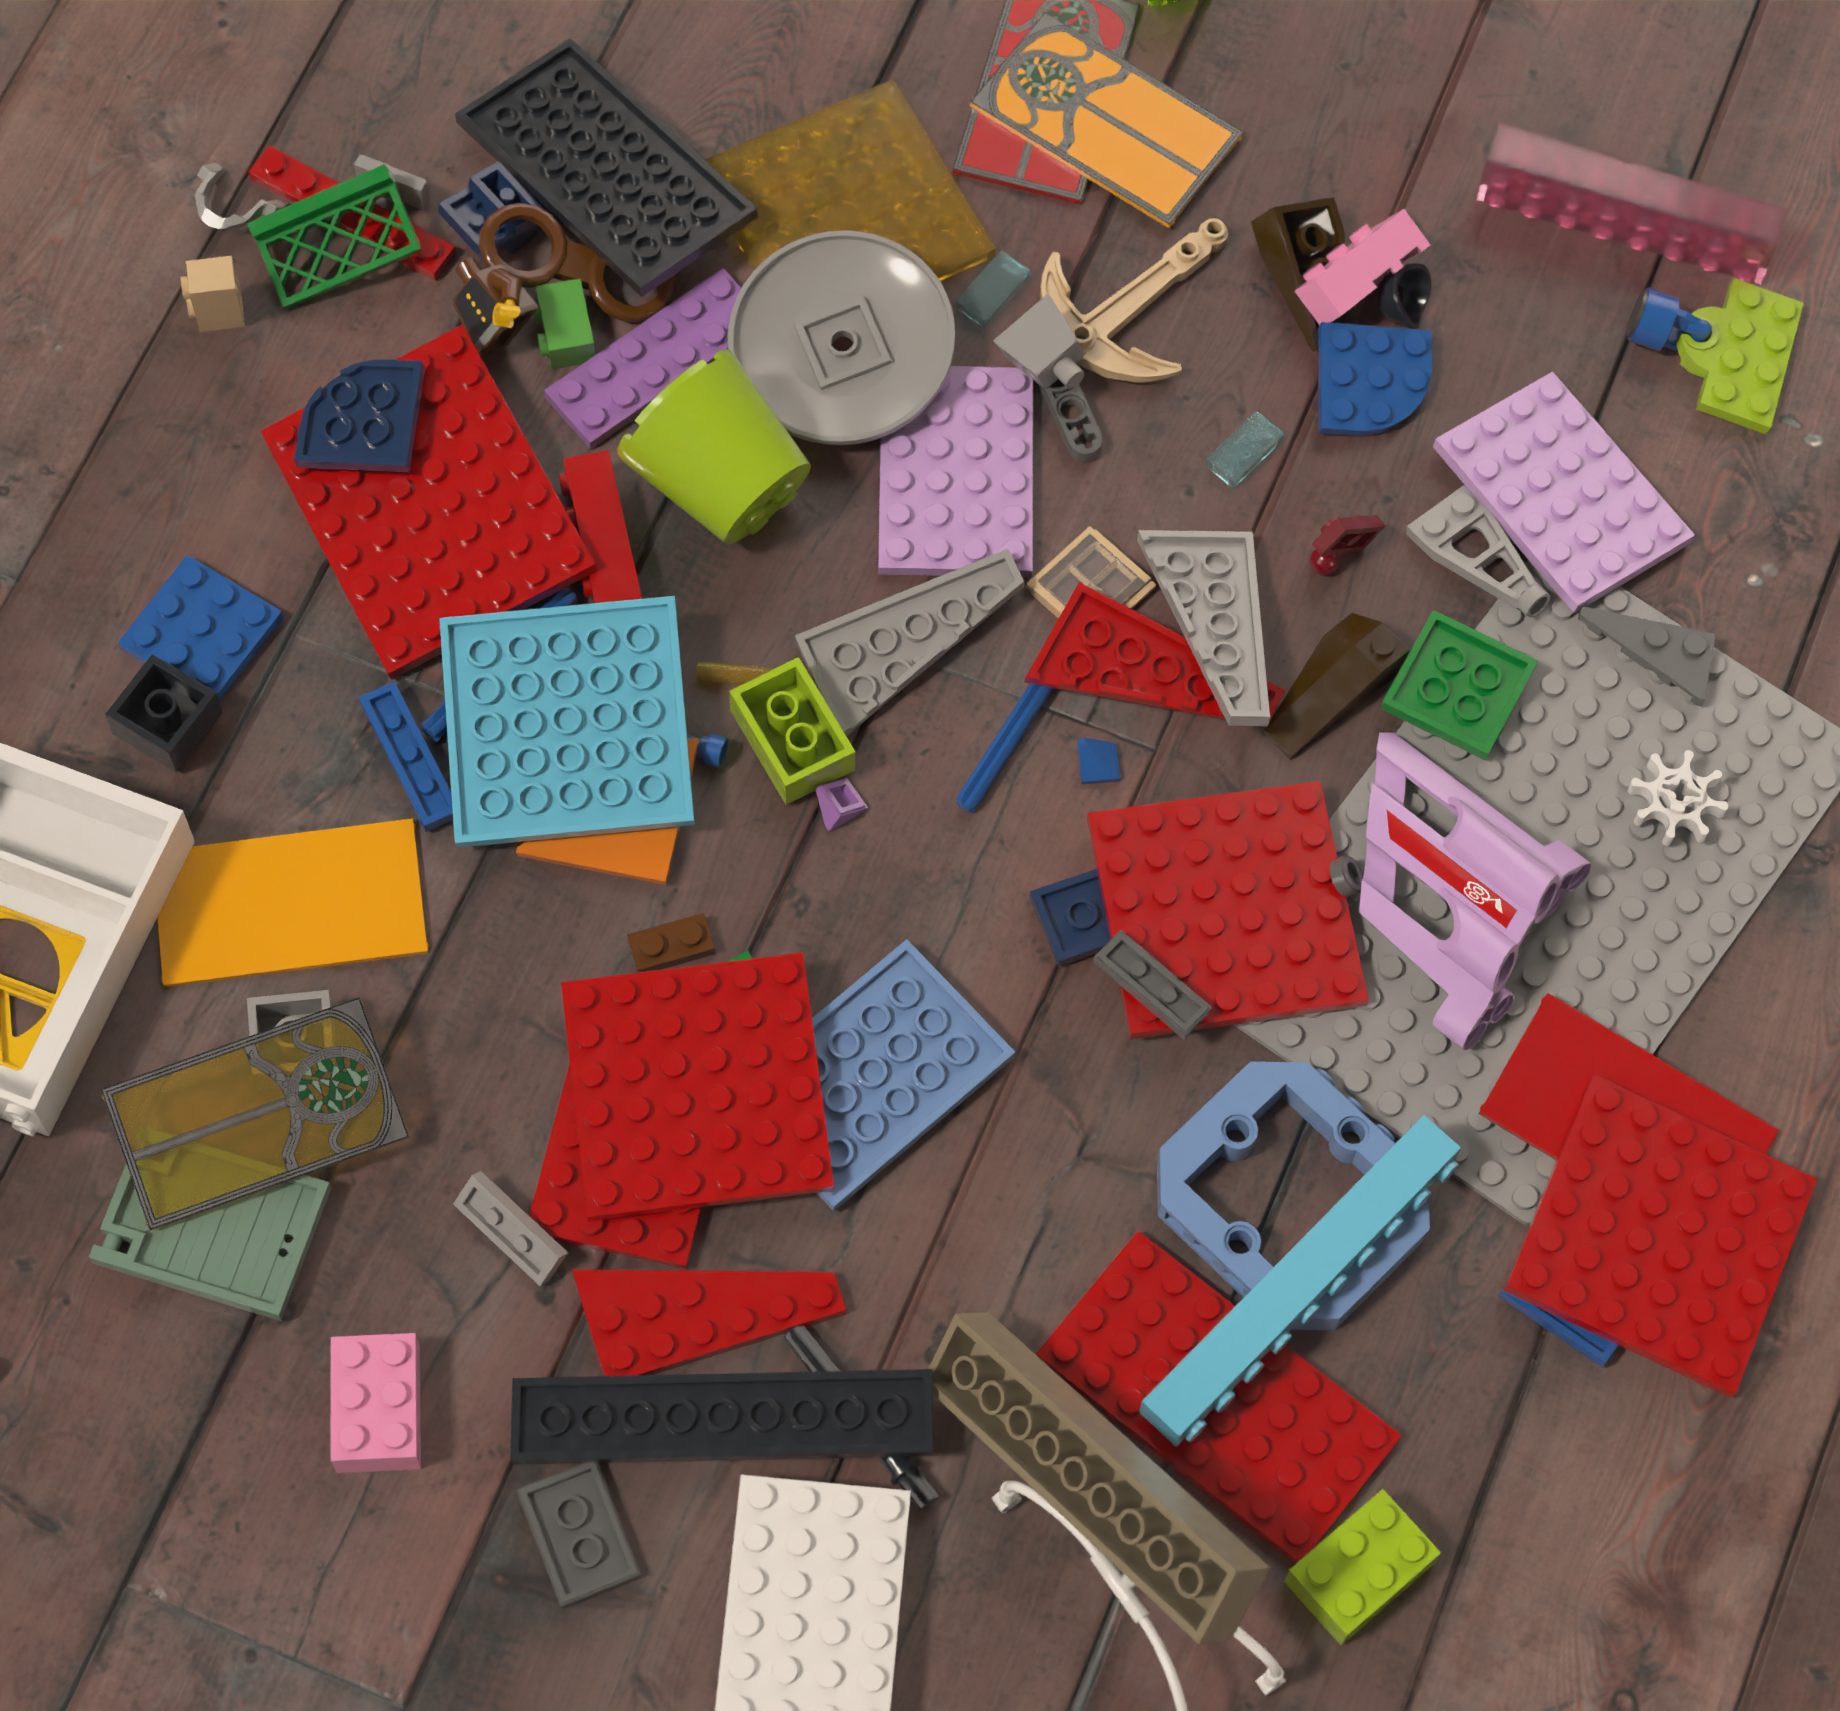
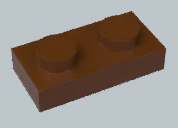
M704 913L627 934L638 973L662 970L716 954Z

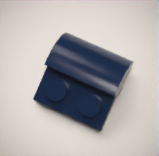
M498 161L469 177L467 188L440 202L438 213L483 261L479 250L480 230L488 216L500 207L514 203L542 207ZM525 220L507 222L498 229L495 235L497 253L499 254L507 249L513 255L534 237L540 226Z

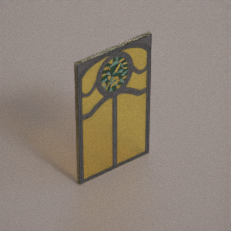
M360 997L101 1089V1097L105 1100L146 1218V1226L149 1227L150 1231L410 1138L408 1135L409 1129L405 1126L364 1010V1002L361 1001Z

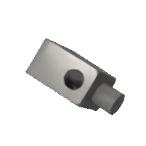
M1049 294L1045 295L993 340L1005 359L1044 388L1049 387L1059 378L1070 389L1077 386L1084 378V372L1076 363L1084 357L1085 352Z

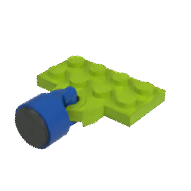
M1733 278L1728 286L1723 308L1710 306L1698 309L1690 314L1679 309L1680 300L1678 297L1649 287L1646 290H1642L1635 302L1627 324L1626 336H1628V341L1656 351H1660L1664 346L1679 352L1681 357L1679 364L1688 372L1704 378L1695 410L1767 434L1772 427L1804 303Z

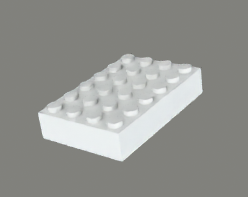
M741 1475L715 1711H890L911 1491Z

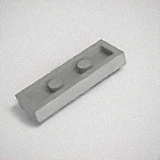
M482 1171L471 1175L453 1204L539 1286L551 1280L568 1254L562 1246Z

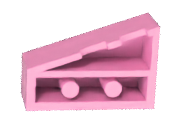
M1405 209L1371 229L1368 224L1363 225L1349 236L1352 241L1349 246H1346L1344 243L1339 245L1326 256L1329 262L1325 266L1319 263L1303 275L1306 282L1296 289L1295 292L1319 325L1321 322L1330 323L1342 316L1377 288L1376 285L1384 279L1385 275L1390 272L1396 273L1404 267L1402 264L1404 261L1419 252H1423L1430 246L1428 240Z

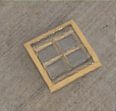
M1090 526L1026 583V588L1031 592V595L1057 618L1060 617L1079 582L1132 610L1156 588V584L1151 580L1150 576L1100 532Z

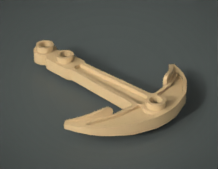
M1212 218L1204 221L1200 225L1198 232L1189 233L1166 251L1159 262L1086 315H1082L1069 300L1070 287L1062 273L1060 253L1052 252L1042 275L1040 298L1042 299L1045 295L1049 294L1075 337L1078 335L1086 337L1084 340L1076 337L1085 352L1084 357L1077 364L1105 378L1130 382H1152L1181 374V364L1156 358L1135 347H1132L1129 353H1127L1110 341V339L1174 283L1183 281L1205 264L1210 258V253L1221 251L1226 245L1228 229L1219 219ZM1209 231H1215L1218 234H1212ZM1183 251L1190 252L1192 254L1186 255L1183 253Z

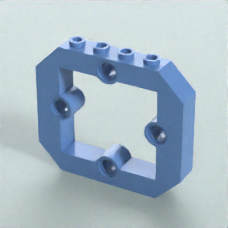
M1249 1062L1159 1150L1157 1158L1158 1217L1243 1298L1273 1269V1266L1259 1254L1261 1245L1260 1234L1254 1226L1247 1222L1238 1221L1228 1224L1189 1185L1219 1157L1232 1162L1242 1161L1249 1157L1253 1151L1258 1134L1256 1121L1281 1097L1329 1141L1330 1152L1336 1159L1344 1163H1352L1364 1175L1395 1144L1394 1137L1387 1128L1381 1124L1375 1125L1364 1115V1109L1358 1101L1351 1096L1345 1097L1334 1087L1333 1079L1320 1068L1316 1070L1308 1062ZM1230 1130L1240 1131L1244 1134L1246 1140L1238 1143L1228 1139L1226 1132ZM1348 1131L1354 1132L1359 1136L1361 1142L1350 1144L1344 1141L1341 1134ZM1429 1198L1418 1210L1414 1211L1410 1207L1400 1217L1404 1220V1223L1389 1239L1382 1235L1373 1244V1247L1377 1249L1373 1256L1361 1268L1354 1264L1345 1273L1349 1278L1334 1296L1326 1293L1317 1302L1320 1309L1308 1323L1303 1325L1298 1321L1291 1330H1335L1425 1241L1430 1230ZM1234 1240L1242 1241L1248 1246L1249 1251L1244 1254H1237L1229 1248L1228 1243Z

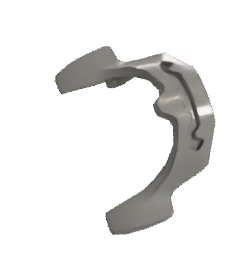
M217 163L202 165L197 177L203 180L195 193L198 215L208 226L216 229L242 227L258 217L273 213L286 207L288 204L280 199L270 201L261 199L244 216L233 214L228 218H222L210 210L209 196L215 182L225 173V168Z

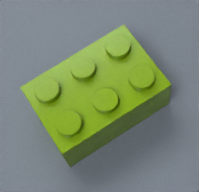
M799 657L729 691L730 711L785 805L816 791V788L820 785L836 781L855 771V750Z
M1382 1489L1288 1571L1284 1582L1342 1646L1432 1567L1441 1552L1386 1491Z

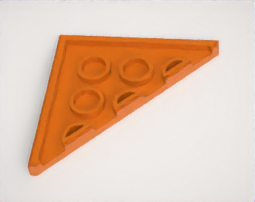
M693 737L688 740L691 776L699 745V739ZM680 826L526 841L517 847L516 854L518 857L666 886Z

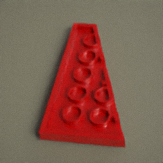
M1081 582L1076 586L1024 680L1025 683L1225 719L1184 636ZM1267 680L1271 719L1286 690Z
M572 1269L604 1376L658 1374L786 1334L795 1326L803 1325L808 1327L846 1315L847 1311L834 1272Z

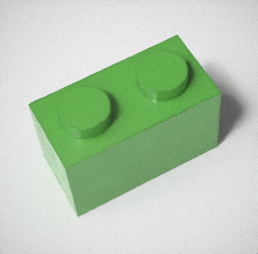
M581 279L536 286L538 301H535L539 308L533 314L535 324L542 323L544 333L537 334L541 357L549 355L551 370L581 365L595 356L594 341Z

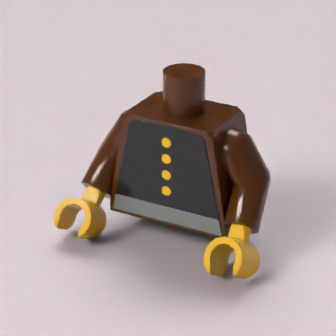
M470 257L462 261L455 268L465 285L454 297L453 306L479 355H483L507 347L539 307L522 287L520 277L509 272L505 266L499 264L482 270L476 259Z

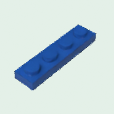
M395 681L360 696V704L424 831L428 832L452 821L451 791Z

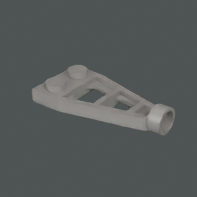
M1465 485L1407 525L1406 535L1432 560L1512 607L1520 609L1527 617H1534L1548 604L1550 595L1534 580L1495 516ZM1472 529L1479 530L1489 544V549L1476 558L1466 557L1452 547L1454 542ZM1499 557L1504 559L1514 572L1513 575L1503 582L1496 581L1483 571L1486 566Z

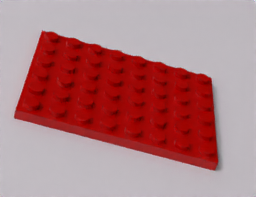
M463 324L395 359L422 361L425 366L410 472L298 468L294 462L299 425L305 407L260 430L391 680L442 653L439 618L524 610L598 570Z

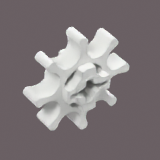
M1690 750L1685 751L1680 761L1681 767L1677 769L1665 767L1661 762L1660 756L1656 753L1652 754L1647 763V768L1654 774L1656 780L1644 782L1638 778H1633L1627 790L1630 795L1645 797L1649 803L1648 808L1637 812L1634 824L1641 826L1650 819L1661 821L1666 829L1662 844L1665 846L1671 845L1675 837V829L1679 827L1690 829L1694 833L1697 842H1704L1709 833V828L1702 823L1700 816L1712 814L1718 818H1723L1729 806L1727 802L1711 799L1706 789L1718 785L1722 777L1721 771L1715 770L1706 777L1695 775L1690 768V762L1694 756V753Z

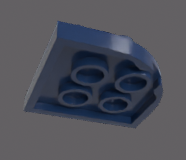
M381 359L356 363L340 370L341 375L329 382L324 388L320 386L314 392L304 409L299 425L294 462L298 468L410 472L425 374V366L422 361Z

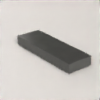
M1122 930L1094 957L1093 962L1183 1040L1211 1013L1212 1007Z

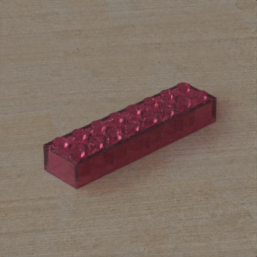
M1500 123L1487 158L1476 198L1493 207L1511 209L1521 212L1524 216L1530 218H1541L1557 223L1563 228L1581 230L1591 233L1599 239H1611L1627 244L1636 250L1651 251L1664 255L1667 259L1673 261L1681 260L1700 266L1706 271L1721 272L1734 276L1741 281L1761 284L1777 247L1788 210Z

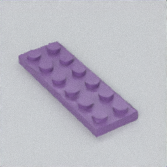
M722 268L545 389V399L587 447L592 450L634 421L661 391L687 369L702 359L707 364L715 361L713 356L717 351L728 350L729 320L741 287Z

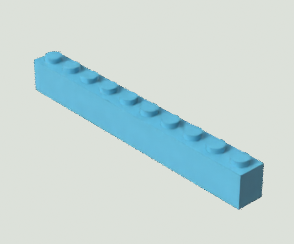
M1423 1115L1142 1401L1139 1413L1175 1447L1184 1438L1189 1442L1194 1440L1207 1425L1203 1419L1213 1409L1218 1413L1221 1412L1236 1394L1232 1389L1242 1379L1249 1383L1264 1366L1260 1360L1270 1350L1277 1354L1290 1341L1292 1335L1289 1331L1298 1321L1303 1325L1308 1323L1320 1309L1317 1302L1326 1293L1334 1296L1349 1278L1345 1273L1354 1264L1361 1268L1377 1250L1373 1247V1244L1382 1235L1389 1239L1404 1223V1220L1400 1217L1410 1207L1414 1211L1418 1210L1430 1197L1432 1192L1428 1188L1437 1179L1444 1183L1459 1166L1455 1160L1461 1147Z

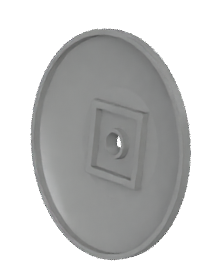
M844 230L813 234L787 244L770 255L752 272L741 288L732 308L728 328V350L737 357L790 435L821 444H858L884 437L899 430L919 416L931 404L941 390L952 365L955 350V323L950 301L941 282L929 266L912 251L890 239L871 233ZM839 337H848L853 341L852 347L844 352L835 350L832 344Z

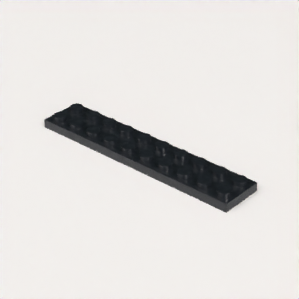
M932 1369L513 1378L510 1447V1462L512 1465L934 1456Z

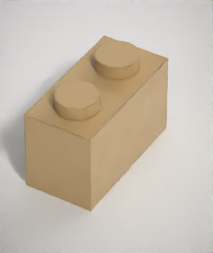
M232 256L186 261L187 276L181 277L183 298L187 302L189 318H196L199 331L206 332L245 327L242 293Z

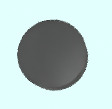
M1348 855L1333 860L1330 863V876L1337 891L1344 897L1360 893L1363 872L1357 861Z

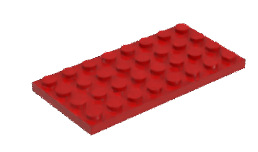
M1137 1231L1035 1355L1089 1402L1290 1561L1297 1564L1316 1547L1395 1447L1402 1435L1285 1345L1277 1354L1270 1350L1260 1360L1264 1366L1249 1383L1242 1379L1232 1389L1236 1395L1221 1412L1218 1413L1213 1409L1203 1419L1207 1425L1194 1440L1189 1442L1184 1438L1175 1447L1139 1413L1141 1403L1235 1305L1145 1235Z

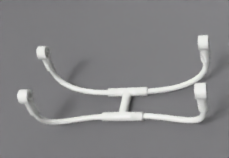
M1005 1481L1001 1485L1000 1491L992 1498L1001 1513L1010 1510L1022 1500L1019 1495L1020 1493L1052 1514L1081 1542L1092 1556L1091 1561L1099 1573H1101L1106 1583L1134 1622L1139 1623L1148 1636L1166 1674L1176 1710L1188 1711L1178 1675L1167 1649L1148 1618L1149 1612L1132 1589L1136 1585L1124 1573L1121 1574L1107 1557L1032 1487L1019 1481ZM1238 1627L1234 1637L1268 1667L1266 1673L1255 1681L1265 1696H1267L1286 1682L1283 1677V1669L1268 1651L1242 1628Z

